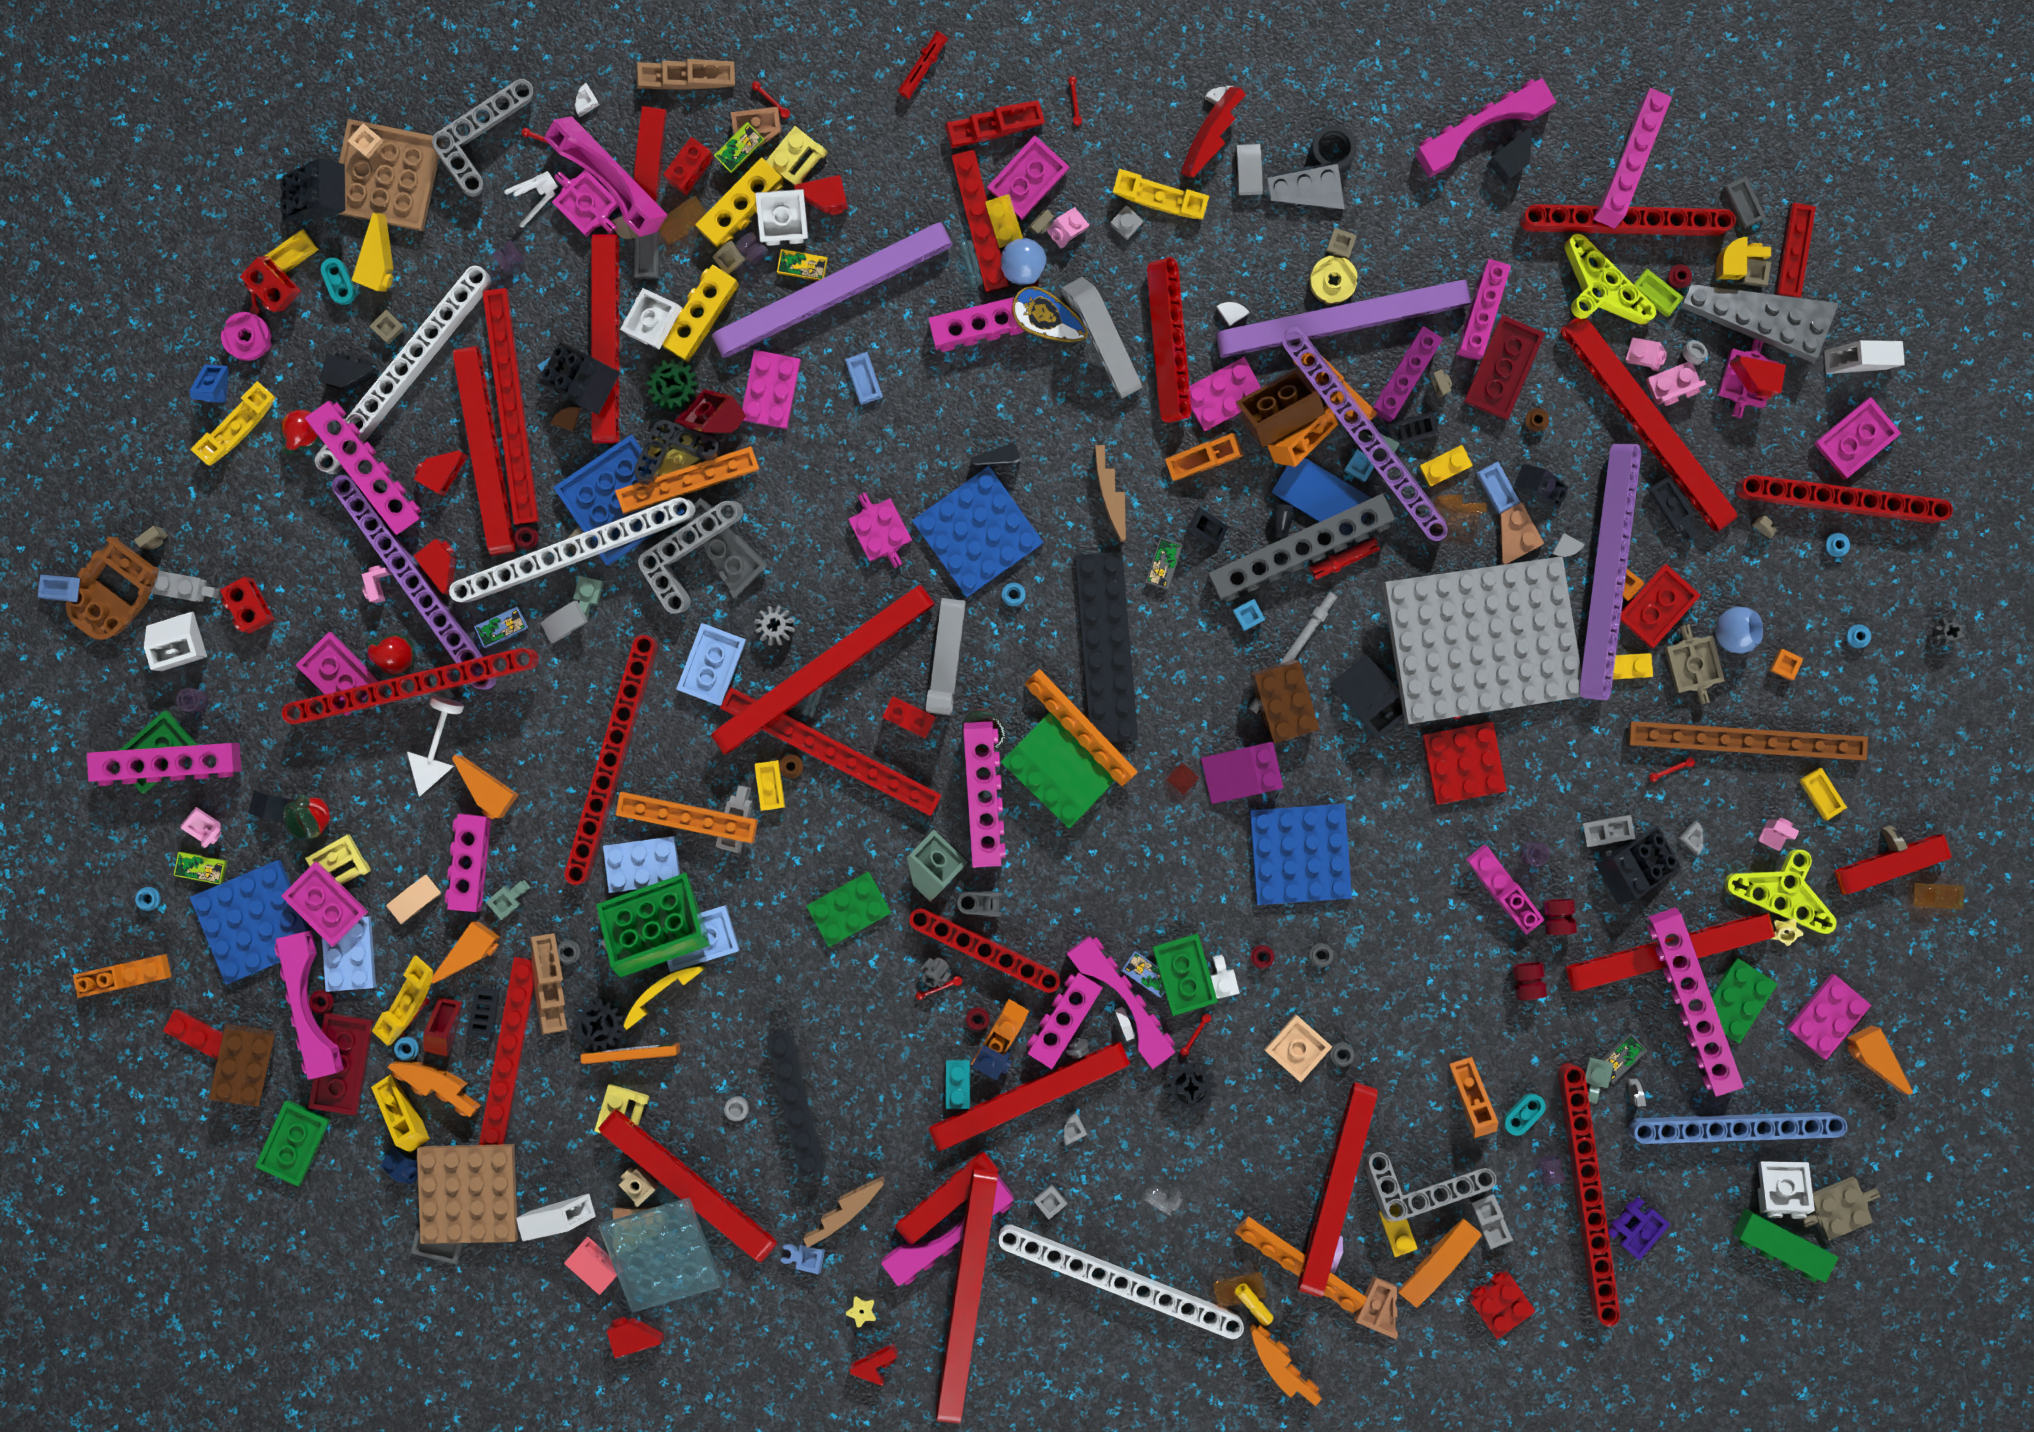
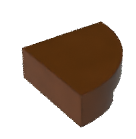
M577 407L562 409L555 414L550 424L574 432L581 409Z

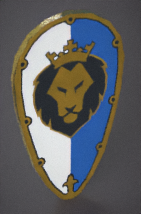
M1035 286L1025 287L1013 299L1011 308L1013 318L1020 328L1030 334L1060 342L1082 341L1088 335L1087 329L1079 317L1058 298L1042 288Z

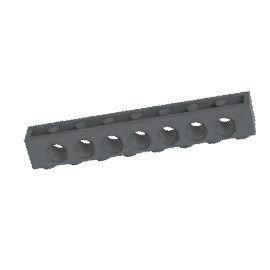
M1382 493L1210 572L1208 576L1219 600L1225 599L1226 602L1238 598V593L1247 589L1248 592L1260 588V583L1267 579L1270 583L1283 577L1281 573L1289 569L1291 573L1305 567L1303 563L1311 559L1315 563L1326 557L1325 553L1331 550L1337 553L1347 548L1346 543L1355 540L1356 543H1359L1369 538L1368 533L1377 530L1378 533H1381L1391 528L1390 523L1395 518ZM1364 514L1370 515L1373 518V524L1370 526L1364 525L1361 522V516ZM1342 524L1349 525L1352 530L1351 534L1348 536L1342 535L1339 531V526ZM1320 534L1327 535L1330 543L1326 546L1320 545L1317 541V536ZM1298 544L1306 545L1308 554L1304 556L1297 554L1295 547ZM1276 554H1283L1287 559V563L1281 566L1277 565L1274 562V556ZM1262 564L1265 567V573L1263 575H1255L1252 571V566ZM1238 573L1242 575L1244 582L1241 585H1234L1230 577Z

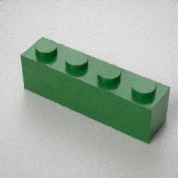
M1744 1209L1732 1233L1739 1238V1244L1751 1250L1753 1246L1761 1249L1759 1254L1772 1261L1774 1257L1782 1260L1780 1265L1793 1272L1796 1268L1803 1271L1802 1276L1813 1282L1819 1279L1826 1283L1839 1258L1747 1209Z

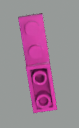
M1481 846L1466 859L1476 872L1478 879L1524 934L1527 935L1544 921V918L1520 886L1512 880L1488 846Z

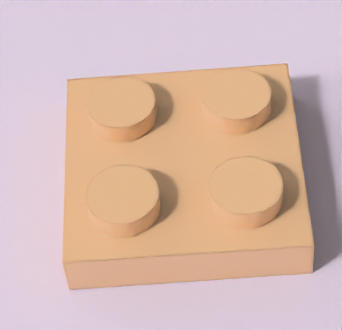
M1295 1014L1264 1050L1298 1081L1302 1082L1332 1046Z

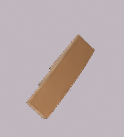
M687 59L686 62L662 61L661 64L637 62V89L735 86L734 62Z
M1095 445L1096 473L1101 497L1109 521L1119 541L1125 542V492H1115V469H1105V445Z
M555 934L530 937L534 987L541 1034L567 1030L563 1009L565 1002L561 985L563 978Z
M879 1177L840 1196L838 1202L841 1207L824 1214L821 1218L823 1226L805 1234L803 1240L807 1248L831 1235L861 1211L884 1185V1177Z

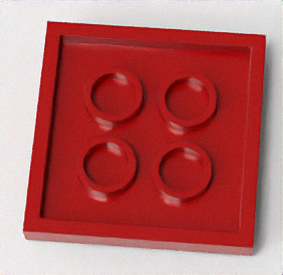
M1493 722L1422 735L1435 805L1507 791Z

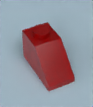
M841 175L794 185L795 190L804 189V200L825 214L837 215L843 213L844 209H848Z
M1744 356L1730 360V366L1748 392L1757 394L1756 397L1762 399H1771L1772 396L1781 393L1786 365Z
M458 450L426 458L424 462L417 466L414 480L445 496L468 456Z
M435 538L413 557L443 594L450 595L449 589L454 582L456 558L452 554L455 551L446 540L442 542Z
M626 1317L617 1318L612 1321V1324L606 1330L614 1358L660 1345L665 1338L662 1332L634 1317L627 1320Z

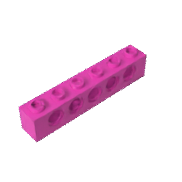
M332 401L326 402L306 416L305 419L392 531L398 535L421 518L419 515L421 509L413 500L410 502L404 496L406 490L399 481L394 483L390 478L389 474L392 472L383 461L379 463L373 456L376 454V451L369 442L364 444L359 438L361 432L353 422L349 424L343 416L346 413L337 402L335 404ZM332 421H338L342 426L341 432L337 435L332 434L329 430V425ZM349 440L354 441L357 445V450L354 454H348L344 449L345 443ZM363 460H368L372 464V470L368 474H364L359 468ZM379 479L387 483V490L384 493H379L375 490V482ZM392 499L401 501L402 510L400 512H393L390 509L389 504Z
M993 721L964 723L973 867L1001 866V858H1006L1005 843L1000 844V835H1004V823L999 821L998 812H1003L1002 798H997V789H1001V775H996L995 766H1000L999 752H994V743H999L998 729H993ZM979 744H985L989 749L984 753H980L975 748ZM981 767H986L990 770V773L986 776H981L977 773V770ZM983 790H987L991 793V796L983 799L978 794ZM988 813L993 818L990 821H983L980 816ZM990 836L994 841L991 844H985L982 842V838Z
M240 743L87 753L88 781H98V786L114 785L113 780H122V784H135L139 778H146V783L161 782V777L170 776V781L185 780V775H194V779H207L209 774L218 773V778L233 777V772H241ZM212 755L216 758V765L214 767H211L209 764V758ZM188 757L192 760L190 769L185 765V760ZM163 759L168 761V768L165 771L161 767ZM140 760L144 763V769L142 772H140L137 768L138 762ZM116 762L120 765V771L117 774L113 769Z

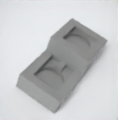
M1260 144L1237 145L1236 158L1239 195L1262 194Z
M573 601L541 622V625L550 643L553 644L571 634L573 630L584 625L588 620L578 601Z
M1631 815L1583 823L1587 847L1635 839Z
M1494 1194L1471 1203L1490 1250L1513 1241Z

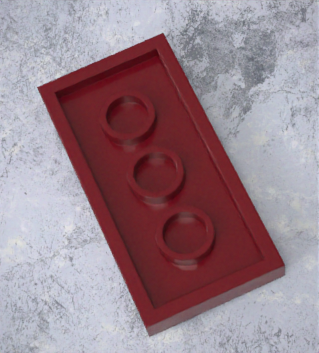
M1502 314L1499 317L1463 402L1507 421L1545 333Z
M328 1012L324 1014L322 1032L339 1047L344 1070L313 1078L308 1108L354 1116L358 1114L374 1020Z

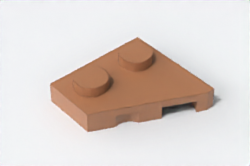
M778 107L731 112L734 135L748 122L764 138L765 141L760 146L782 132Z
M1522 502L1499 514V526L1501 527L1500 544L1502 548L1501 565H1506L1544 544Z
M1373 1276L1364 1295L1367 1297L1364 1306L1357 1310L1354 1320L1361 1325L1397 1339L1398 1332L1395 1326V1317H1397V1307L1395 1305L1397 1287Z

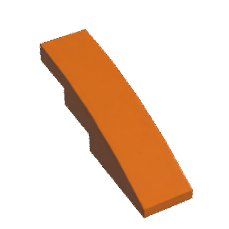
M1463 1218L1431 1249V1254L1415 1268V1273L1399 1288L1398 1293L1417 1308L1462 1261L1482 1236V1233Z

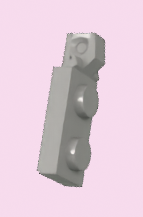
M159 571L151 594L200 602L204 601V596L218 598L220 589L207 587V581L201 578Z
M738 786L736 797L731 796L730 801H727L724 813L750 817L752 801L748 799L751 788ZM718 837L716 847L740 853L743 841Z

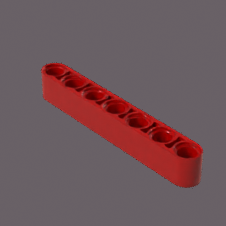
M1167 257L1150 262L1147 266L1160 416L1164 422L1170 423L1188 419L1191 416V399L1179 268L1174 258Z
M917 908L910 915L909 921L911 926L919 932L1044 992H1054L1059 987L1060 979L1057 972L928 909ZM924 913L927 917L926 924H916L914 921L915 914ZM945 923L949 929L948 933L943 936L937 934L935 931L937 924ZM961 933H965L970 937V942L966 946H962L957 942L956 938ZM981 944H988L991 947L992 951L988 956L979 954L978 947ZM1003 954H1009L1013 958V963L1009 966H1003L999 962L1000 957ZM1026 964L1034 967L1033 975L1028 977L1021 973L1022 966ZM1053 975L1056 979L1055 984L1051 987L1045 986L1042 983L1044 976Z

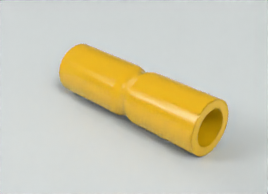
M1245 1283L1240 1284L1236 1288L1235 1294L1263 1326L1269 1325L1273 1321V1315Z

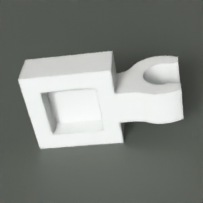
M1222 955L1213 957L1217 973L1210 976L1217 999L1239 994L1234 970H1226L1225 960Z

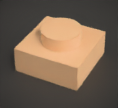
M362 124L348 142L369 159L383 143V140L365 124Z

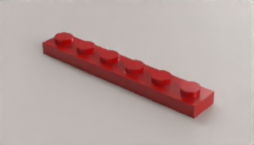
M975 150L952 155V161L985 292L989 293L1009 288L1007 278L1001 269V253L985 203L987 198Z

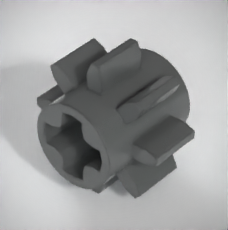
M1945 618L1939 619L1940 625L1932 627L1935 635L1932 639L1941 641L1940 646H1947L1948 643L1951 646L1958 645L1957 639L1965 637L1962 634L1964 625L1957 624L1956 618H1949L1948 622Z
M929 958L920 969L923 972V982L930 987H936L937 984L939 987H942L951 976L947 972L949 965L941 958H935L934 960Z

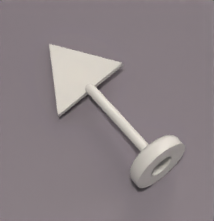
M431 696L430 705L442 712L428 758L407 752L419 797L453 767L433 759L447 713L460 714L463 711L464 705L458 701L440 696Z

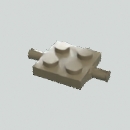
M1690 624L1680 626L1683 640L1676 645L1664 647L1676 693L1688 690L1697 691L1699 704L1709 703L1706 688L1725 681L1713 635L1704 638H1693Z
M1853 1176L1813 1193L1815 1211H1813L1812 1215L1800 1219L1804 1228L1818 1223L1823 1230L1825 1238L1828 1240L1873 1222L1868 1210V1202L1880 1198L1879 1191L1874 1188L1863 1193L1857 1179Z

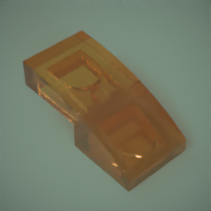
M694 196L667 214L659 228V232L668 245L687 235L689 230L695 227V224L707 212L697 197Z
M1462 494L1440 495L1434 498V504L1456 513L1482 515L1487 512V503L1463 504Z
M1914 883L1913 907L1963 909V885Z
M1262 1271L1214 1282L1218 1307L1242 1304V1301L1235 1294V1290L1243 1283L1252 1290L1258 1299L1266 1298L1267 1292Z

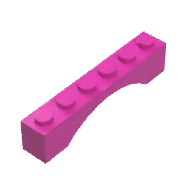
M1543 78L1536 82L1533 79L1521 86L1522 90L1516 93L1513 91L1508 92L1495 105L1493 102L1485 105L1480 109L1481 113L1476 116L1469 114L1460 120V125L1454 128L1452 125L1446 127L1439 133L1440 136L1432 139V137L1423 140L1419 144L1420 147L1415 155L1427 176L1430 178L1448 168L1454 161L1461 144L1479 128L1492 122L1506 119L1531 121L1551 110L1556 104V100Z
M1650 88L1639 102L1632 120L1626 146L1609 185L1601 198L1593 218L1594 220L1616 228L1625 217L1671 101V96Z
M572 116L553 120L544 139L560 155L582 166L609 190L620 207L623 220L639 237L656 233L667 217V214Z
M312 930L277 938L275 953L280 958L282 965L280 974L287 986L286 1000L288 1004H291L293 1012L291 1014V1022L298 1034L296 1043L299 1051H302L303 1072L305 1075L307 1074L308 1080L340 1072L344 1068L339 1047L319 1028L309 1006L307 992L308 977L311 965L317 954Z
M1089 935L1068 950L1067 954L1081 973L1106 982L1124 998L1135 1019L1137 1048L1150 1067L1154 1069L1175 1053L1173 1049L1175 1042L1168 1033L1165 1035L1161 1033L1158 1028L1161 1026V1023L1154 1014L1150 1016L1144 1010L1147 1006L1139 994L1136 997L1130 991L1133 987L1125 975L1123 977L1119 976L1116 972V969L1119 968L1111 956L1108 958L1104 956L1102 950L1105 948L1098 938L1092 939Z
M999 1175L992 1216L998 1211L1001 1213L1007 1211L1013 1205L1011 1202L1014 1200V1195ZM965 1216L958 1225L943 1236L925 1243L901 1244L882 1258V1266L897 1286H900L902 1283L908 1285L917 1277L916 1273L922 1268L924 1271L928 1270L936 1263L934 1259L941 1254L946 1256L955 1249L954 1244L962 1240Z

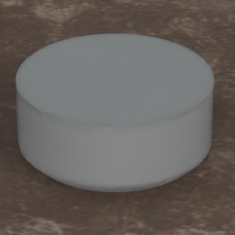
M1695 340L1689 341L1682 350L1684 358L1694 365L1701 364L1708 356L1706 347L1701 342Z
M740 1096L730 1098L724 1107L725 1115L732 1121L744 1119L749 1112L748 1102Z

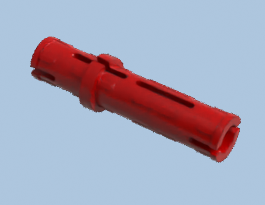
M936 31L926 48H922L920 51L921 56L910 70L900 88H898L897 91L903 97L911 98V95L932 63H936L938 60L937 55L948 41V38L941 32Z
M1372 537L1335 556L1333 554L1329 555L1328 559L1309 567L1310 571H1313L1311 573L1313 578L1318 580L1332 572H1340V568L1380 551V547H1376L1378 542Z

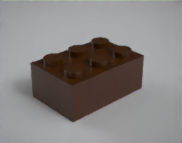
M1298 368L1235 402L1242 422L1262 448L1325 414L1319 393Z
M1293 659L1249 673L1270 742L1275 744L1320 730L1300 661Z
M225 1023L209 1100L259 1107L275 1037L274 1031Z

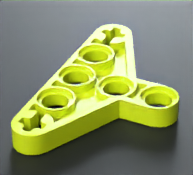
M1574 234L1566 241L1564 247L1583 291L1571 304L1574 316L1585 319L1599 307L1641 325L1647 324L1655 317V306L1585 236ZM1586 252L1587 255L1582 259L1581 256ZM1589 258L1595 259L1598 267H1593L1589 262ZM1606 275H1611L1614 278L1615 284L1609 283L1606 280ZM1592 288H1596L1601 292V298L1593 294ZM1623 291L1631 295V301L1623 297ZM1579 302H1584L1588 307V311H1583L1579 307ZM1636 302L1637 305L1632 309L1631 306Z
M1796 849L1790 851L1781 871L1734 873L1725 879L1724 886L1727 892L1789 920L1795 918L1796 923L1819 933L1828 934L1836 928L1835 917L1804 881L1812 862L1810 854L1804 850ZM1800 853L1805 861L1802 866L1797 867L1793 863V858L1796 854ZM1788 875L1793 876L1795 879V885L1790 889L1784 885V879ZM1739 879L1741 885L1748 886L1747 890L1740 888L1734 890L1735 886L1732 885V881ZM1757 887L1762 888L1764 891V897L1759 901L1753 897V891ZM1778 897H1783L1786 901V906L1782 910H1777L1774 905ZM1803 906L1807 909L1808 914L1805 919L1800 920L1796 916V911L1799 907ZM1814 917L1825 919L1828 922V926L1822 927L1821 923L1812 920Z

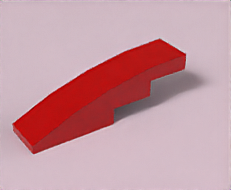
M1230 87L1215 104L1201 125L1181 170L1183 176L1194 177L1225 144L1220 135L1235 120L1230 111L1246 95L1241 88Z
M1037 100L996 107L991 112L974 114L968 119L947 122L944 126L950 148L1021 132L1043 125L1045 120L1040 102Z
M642 106L634 181L657 203L663 168L662 155L665 142L664 130L667 111L665 109Z

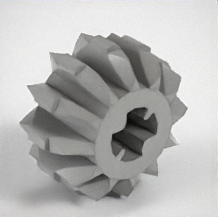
M768 606V615L760 611L759 614L764 619H755L756 624L762 625V627L756 628L755 632H764L760 637L761 641H765L769 637L768 645L772 646L775 638L778 645L783 644L782 636L788 641L791 639L786 632H795V628L788 626V624L794 623L795 620L794 618L786 619L790 614L788 610L781 614L782 607L777 606L774 613L773 608ZM773 620L781 624L777 627L778 631L776 632L773 629H769V626L773 625Z

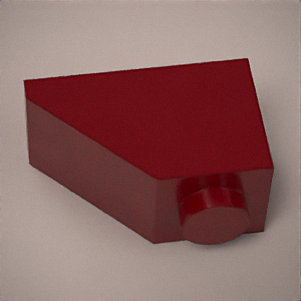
M439 997L423 1032L424 1052L448 1056L456 1037L462 1002Z

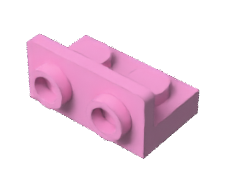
M1690 362L1645 379L1655 405L1664 403L1665 406L1678 402V397L1686 394L1688 398L1700 393L1699 388L1706 385L1705 380H1699L1694 365Z

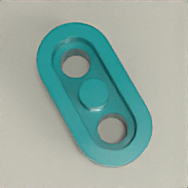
M337 258L326 259L321 265V274L331 298L341 305L350 304L355 299L356 290L345 264ZM335 268H338V269H339L338 274L333 275V274H332V271H333ZM343 290H347V295L345 297H341V292Z
M1534 1093L1524 1095L1504 1116L1503 1125L1506 1131L1515 1136L1524 1134L1545 1112L1546 1105L1544 1100ZM1531 1101L1535 1102L1533 1109L1528 1108V1103ZM1514 1118H1518V1124L1516 1126H1512L1511 1121Z

